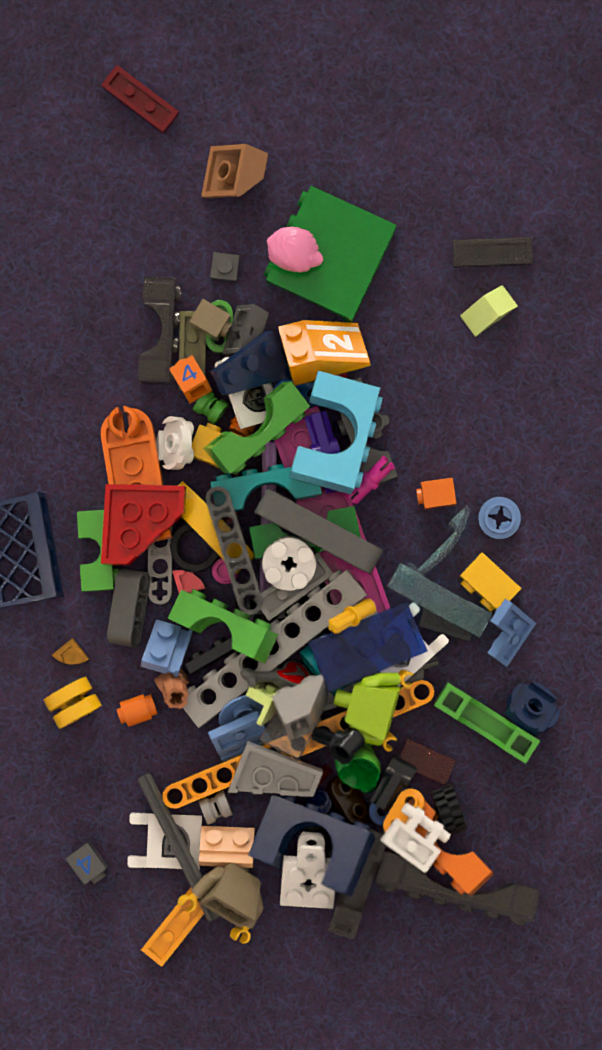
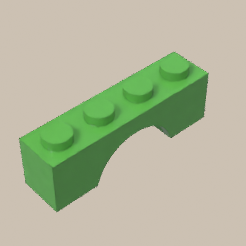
M283 381L264 397L266 406L265 419L255 433L241 437L232 432L224 431L204 448L223 473L236 474L246 466V460L251 456L256 457L266 449L265 444L271 439L277 440L286 432L285 427L291 422L293 424L297 423L306 415L304 411L310 405L292 381Z
M192 589L191 594L183 590L180 591L168 619L200 634L210 625L224 622L232 634V649L264 664L266 663L279 635L270 630L272 625L260 619L253 623L248 620L250 615L238 609L231 613L227 611V604L213 599L212 603L205 601L207 595Z
M449 682L446 683L434 702L435 707L478 732L525 764L540 742L536 737L522 730Z

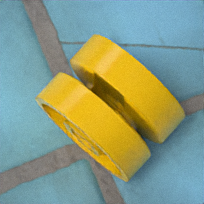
M86 676L43 699L49 712L61 708V711L53 717L59 729L68 726L102 706L96 694L84 697L86 693L92 690V686Z

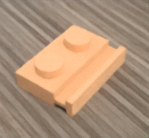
M201 826L199 866L224 867L232 863L242 868H253V858L248 856L254 842L255 828Z

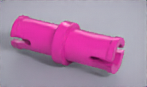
M382 456L371 469L363 472L359 488L355 487L352 494L345 493L350 499L356 492H359L352 499L354 504H359L372 489L376 490L379 487V482L395 468L393 463L390 462L382 469L389 460L387 457Z

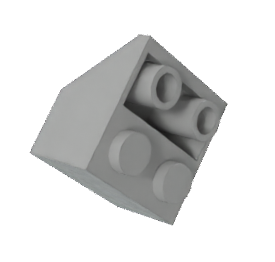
M322 674L317 677L314 675L306 677L301 681V684L292 688L290 686L281 688L276 692V695L272 696L277 714L290 742L313 732L318 724L328 699Z

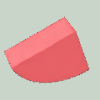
M185 570L172 571L179 593L183 590L191 594L192 589L196 591L206 589L201 579L193 573Z

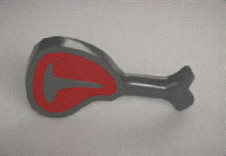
M287 660L281 668H275L269 672H257L249 668H243L240 673L250 688L254 687L257 682H271L279 688L288 686L292 688L301 684V681L306 677L312 676L310 671L296 660Z

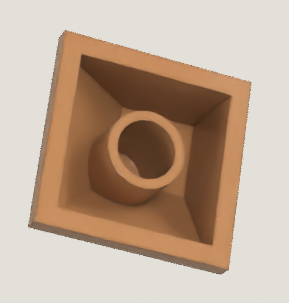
M247 144L211 146L201 197H240L264 179L268 153Z

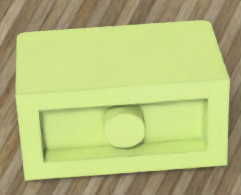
M257 682L254 687H249L246 696L264 706L256 723L260 726L278 715L272 696L276 695V692L281 688L271 682Z

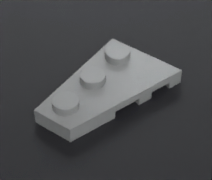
M247 741L228 793H238L240 791L252 792V794L280 793V795L313 797L323 769Z

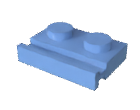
M156 619L140 667L164 674L169 672L174 674V677H178L193 630H183L181 626Z
M254 711L208 732L222 762L241 755L247 741L259 746L271 741L265 725L260 726L256 724L260 716L258 711Z

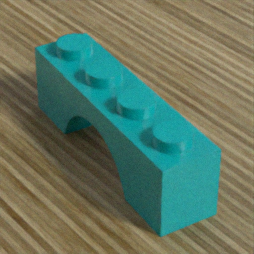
M283 464L269 466L267 472L258 473L257 469L246 470L242 472V476L232 478L231 474L215 477L216 481L211 482V488L219 486L229 492L235 512L244 511L249 495L264 485L283 487L293 496L295 501L322 496L320 486L289 478L292 467L284 468ZM221 491L213 493L215 506H222L226 501L225 494Z

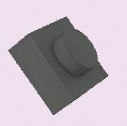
M213 252L210 279L237 282L240 255Z

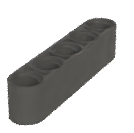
M213 487L207 492L206 503L235 596L241 611L246 614H255L261 609L263 599L231 496L225 488ZM216 491H221L226 496L225 503L220 507L214 506L211 502V495ZM230 517L233 520L234 528L232 531L223 532L220 530L219 521L221 518ZM236 542L241 545L242 554L240 557L232 558L227 554V546L230 543ZM240 568L247 569L250 573V580L245 584L238 583L235 579V572ZM248 594H253L258 598V606L254 609H247L243 605V598Z
M266 489L254 512L370 575L383 553V550L269 489Z

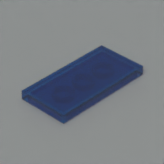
M407 602L363 619L357 626H350L337 634L331 632L308 642L319 672L324 678L328 693L428 652Z

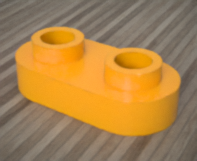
M406 789L400 793L383 822L385 833L396 818L404 824L407 822L408 816L401 810L408 798L412 797L415 799L414 808L419 807L424 810L425 799L418 790Z

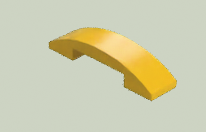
M182 481L178 486L186 487L185 514L181 518L224 561L207 504ZM220 519V530L223 532L232 531V529L222 519ZM236 542L230 543L227 546V554L232 558L240 557L242 554L241 545ZM246 545L250 560H252L255 554ZM243 568L238 569L235 573L238 574Z

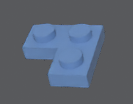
M505 599L501 606L496 609L494 616L490 620L502 632L494 640L488 654L507 667L536 623L512 602Z

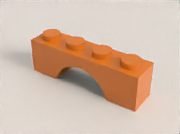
M411 798L407 803L413 806L415 799ZM425 801L424 815L433 822L437 821L439 815ZM419 824L414 830L423 838L427 834V830ZM435 841L433 845L437 847L439 850H441V848ZM441 850L432 863L442 875L446 872L449 873L454 879L451 882L452 886L461 895L466 892L469 896H472L494 875L474 852L465 855H451Z

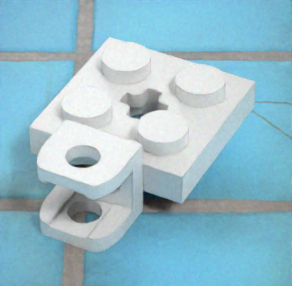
M302 832L298 838L297 856H283L281 906L333 909L335 891L321 885L331 859L325 858V838L322 833ZM308 840H314L316 841V844L310 846L306 842ZM306 879H311L314 884L304 885L303 883L306 882Z

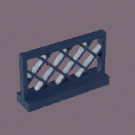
M34 492L25 496L0 500V509L6 512L0 521V532L10 538L3 551L0 549V563L5 557L15 564L8 576L0 572V608L64 597L46 493ZM27 501L28 513L22 520L12 512L18 503ZM9 516L21 523L13 535L2 528ZM24 526L30 529L33 535L28 546L17 539ZM14 542L25 549L18 561L7 554ZM29 552L37 557L38 564L33 571L22 565ZM18 568L30 575L22 587L11 580ZM33 578L41 583L42 595L33 596L26 591ZM9 583L18 589L19 592L14 600L5 602L3 591ZM23 594L28 596L26 598H21Z

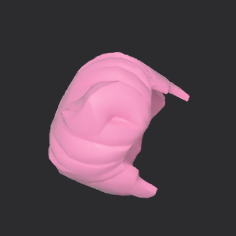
M285 227L277 230L267 239L270 261L284 270L299 273L307 272L310 268L317 267L323 262V256L318 251L317 242L313 234L299 227Z

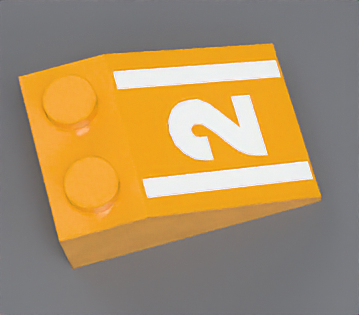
M302 320L278 327L291 378L295 386L315 381L318 371L338 375L371 366L358 323Z

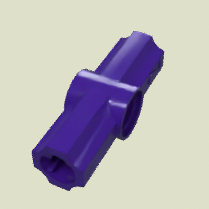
M326 411L304 417L312 443L310 445L311 450L326 454L341 453L337 439L333 436ZM324 487L326 494L338 492Z

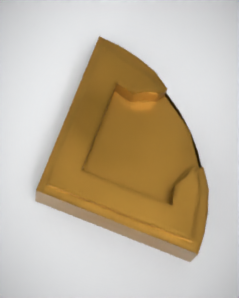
M73 638L52 654L56 660L69 665H77L89 660V657Z

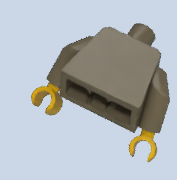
M229 863L224 867H216L204 875L191 889L192 894L190 896L182 895L178 899V905L182 906L186 900L190 899V906L185 911L193 912L197 907L196 900L200 898L199 904L236 925L232 928L230 937L236 941L240 933H242L239 942L245 944L249 942L251 937L248 930L254 927L264 908L260 892L261 882L258 878L248 873L250 868H242Z

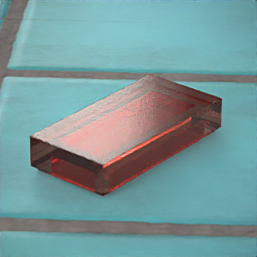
M410 739L406 740L399 756L401 759L417 767V773L446 785L456 760Z

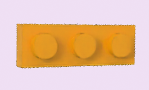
M191 887L185 895L190 896L192 894ZM190 899L186 900L182 906L177 904L141 949L161 967L204 915L198 900H196L197 907L193 912L185 911L190 906Z

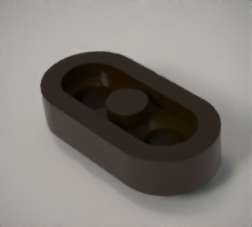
M339 776L332 778L327 785V793L339 814L346 818L345 823L354 825L355 821L362 824L366 822L369 817V808L359 790L344 784ZM342 784L345 786L346 792L342 790ZM355 807L358 808L359 815L355 812Z

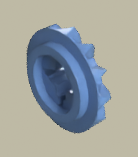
M505 497L489 499L482 505L478 514L479 526L486 535L494 539L510 537L517 531L521 522L519 508L512 500ZM500 507H502L503 516L511 521L501 522L498 529H496V520L488 517V515H497Z

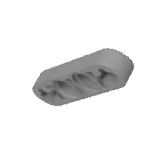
M168 539V543L162 548L156 547L154 543L148 548V573L150 575L148 596L153 603L158 605L167 604L173 595L171 539ZM158 559H164L168 564V569L163 574H157L153 569V565ZM153 577L160 579L168 577V583L162 581V588L168 594L163 596L161 601L158 600V596L153 595V591L158 590V581L153 582Z

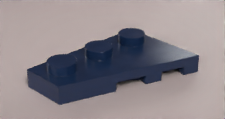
M265 331L210 371L222 395L233 394L291 377L288 364L273 331Z

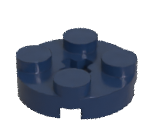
M531 682V684L520 683L511 691L507 699L505 713L519 728L529 732L532 736H539L556 724L559 719L560 710L556 708L554 703L556 701L554 694L547 687L540 683ZM534 704L537 712L532 711L529 706Z

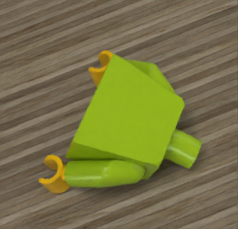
M403 669L398 673H379L365 677L361 682H357L352 693L340 689L337 690L334 705L348 709L345 722L349 724L350 728L356 729L363 735L365 743L382 746L388 752L392 751L393 748L386 743L391 739L397 741V738L389 730L401 687L398 685L411 688L413 684L404 682V679L407 675H414L412 672Z

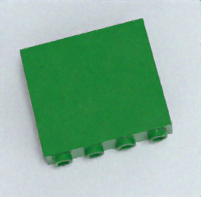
M310 186L308 192H302L297 204L300 206L297 216L292 214L287 227H299L313 234L319 247L318 251L323 256V262L317 267L310 268L307 272L299 273L284 270L270 261L264 273V276L267 277L266 284L279 287L341 316L342 320L352 323L392 240L397 225Z

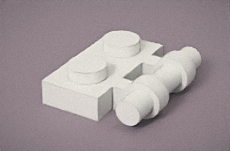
M406 803L401 811L408 816L407 822L404 824L396 818L381 841L426 873L441 852V850L433 845L438 838L445 843L449 839L450 833L443 829L444 826L438 821L433 822L425 816V812L419 807L414 808L409 803ZM418 824L427 830L424 838L414 831Z

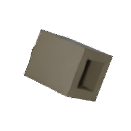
M202 299L189 321L192 327L216 341L221 336L225 338L233 325L230 323V314Z

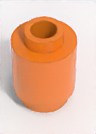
M141 694L120 702L121 708L116 709L121 724L127 723L128 727L151 720L152 716L158 714L151 694L147 696Z

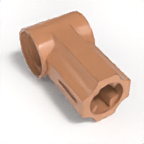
M182 668L178 677H174V674L167 672L166 674H160L154 679L157 687L163 693L165 703L170 708L181 709L187 705L189 694L186 685L190 681Z

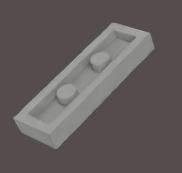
M319 553L315 555V573L304 588L286 591L272 585L261 593L263 604L260 611L268 622L333 575ZM255 597L253 601L258 606V598Z

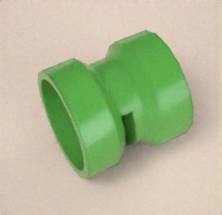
M211 391L197 400L193 411L197 414L205 415L207 421L215 425L228 408L229 403L223 399H217Z

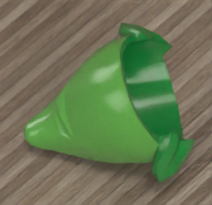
M365 743L363 748L348 764L340 763L335 759L338 776L344 784L354 789H359L362 793L376 790L378 786L377 781L380 777L381 763L376 757L371 744Z

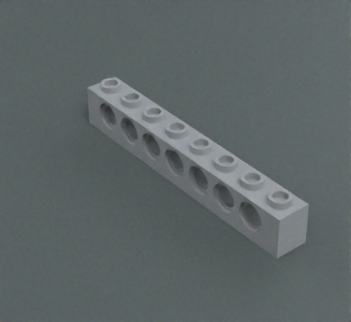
M339 569L328 578L330 583L323 589L320 586L316 587L307 595L309 598L307 602L303 605L296 603L286 611L288 617L281 622L276 619L270 624L272 625L270 630L279 634L276 639L279 644V650L274 655L269 654L265 664L258 661V667L254 671H273L328 628V621L331 618L342 613L347 606L353 607L368 596L349 570L342 572ZM334 589L339 590L342 594V600L337 605L331 604L328 600L329 592ZM312 606H317L321 611L320 619L315 622L309 620L307 616V611ZM292 622L300 627V633L296 638L289 637L286 632L287 626ZM233 653L223 661L226 665L218 672L216 669H213L203 677L205 682L201 686L196 688L193 685L187 689L189 696L187 697V705L183 709L198 728L203 727L217 716L222 708L231 700L242 696L248 691V683L240 675L242 669L246 668L245 660L248 657L247 655ZM228 672L234 673L237 677V683L234 687H228L224 682V677ZM206 689H212L216 693V700L212 704L207 703L203 698Z

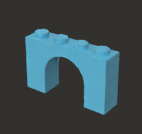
M318 371L309 403L330 408L344 414L353 426L354 442L347 450L337 454H326L298 446L289 478L347 494H352L355 487L359 488L363 477V472H359L361 462L366 463L370 447H366L367 438L373 437L376 422L372 421L374 412L379 413L383 399L378 396L380 388Z

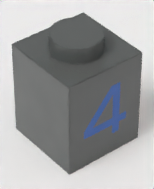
M90 841L66 858L84 885L89 881L93 885L106 876L104 870L109 867Z

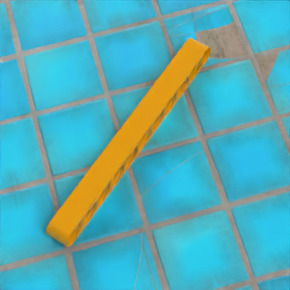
M417 680L411 683L413 684L411 688L402 686L399 695L403 697L404 705L401 709L395 710L393 717L431 701L434 696V689L431 683ZM420 684L427 686L429 691L428 696L422 700L417 699L414 695V689ZM347 710L319 721L316 727L327 726L334 733L338 730L345 731L340 726V720L346 716ZM313 732L302 736L306 740V747L302 751H295L291 747V742L287 735L262 745V747L267 749L278 747L283 755L296 759L326 745L313 741L311 738ZM242 754L170 784L163 792L164 803L170 808H180L230 787ZM225 767L231 770L232 779L230 781L222 782L219 780L217 772L220 768ZM196 778H203L207 782V790L201 793L195 791L193 781ZM173 788L179 789L182 792L183 798L178 803L170 801L168 797L169 791Z

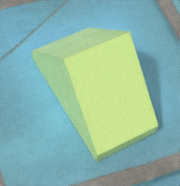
M502 285L482 296L460 317L476 337L518 306Z

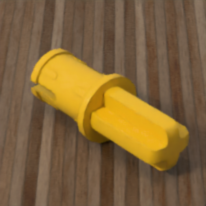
M367 598L353 607L347 606L342 613L328 621L329 630L337 634L350 626L359 625L360 620L376 612L374 602Z

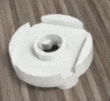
M169 416L162 423L166 424L164 431L159 430L156 443L159 460H164L165 465L162 466L165 469L180 470L186 463L190 464L194 458V452L191 448L194 426L191 421H186L182 417Z
M283 536L265 549L262 558V569L266 580L273 586L281 590L292 591L304 588L312 579L316 570V559L312 549L303 539L295 536ZM288 557H293V562L297 563L296 567L286 570L285 565L281 564L282 560L287 561Z

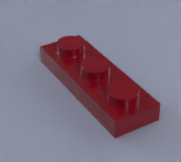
M118 65L101 84L105 91L162 134L168 130L179 115L178 110Z

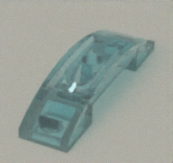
M466 505L446 525L453 534L419 569L410 562L391 582L394 585L414 580L431 570L444 559L462 535L469 517L470 508Z
M399 563L387 585L388 588L477 637H481L492 616V613L459 597Z

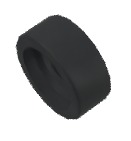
M185 523L175 531L171 538V555L176 564L186 571L195 573L206 571L214 565L219 556L211 548L209 556L202 562L193 563L187 561L180 551L181 540L188 533L195 531L188 523Z

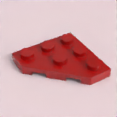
M106 484L101 564L129 566L185 514L186 487Z

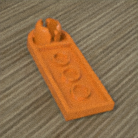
M123 406L129 423V429L126 433L123 413L116 407L104 420L101 427V441L108 483L164 485L153 423L141 410ZM171 527L156 541L171 539Z

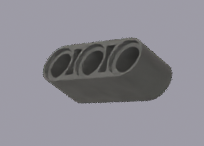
M121 568L118 571L107 631L109 643L136 648L139 645L150 587V575L148 572Z

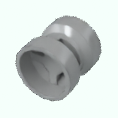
M224 790L217 792L212 798L205 797L199 800L202 813L208 825L216 822L219 817L226 818L233 815Z

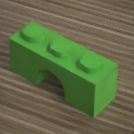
M104 510L77 512L78 538L81 540H96L100 546V556L95 562L80 565L82 592L111 591L115 587L119 568H114V565L101 564Z

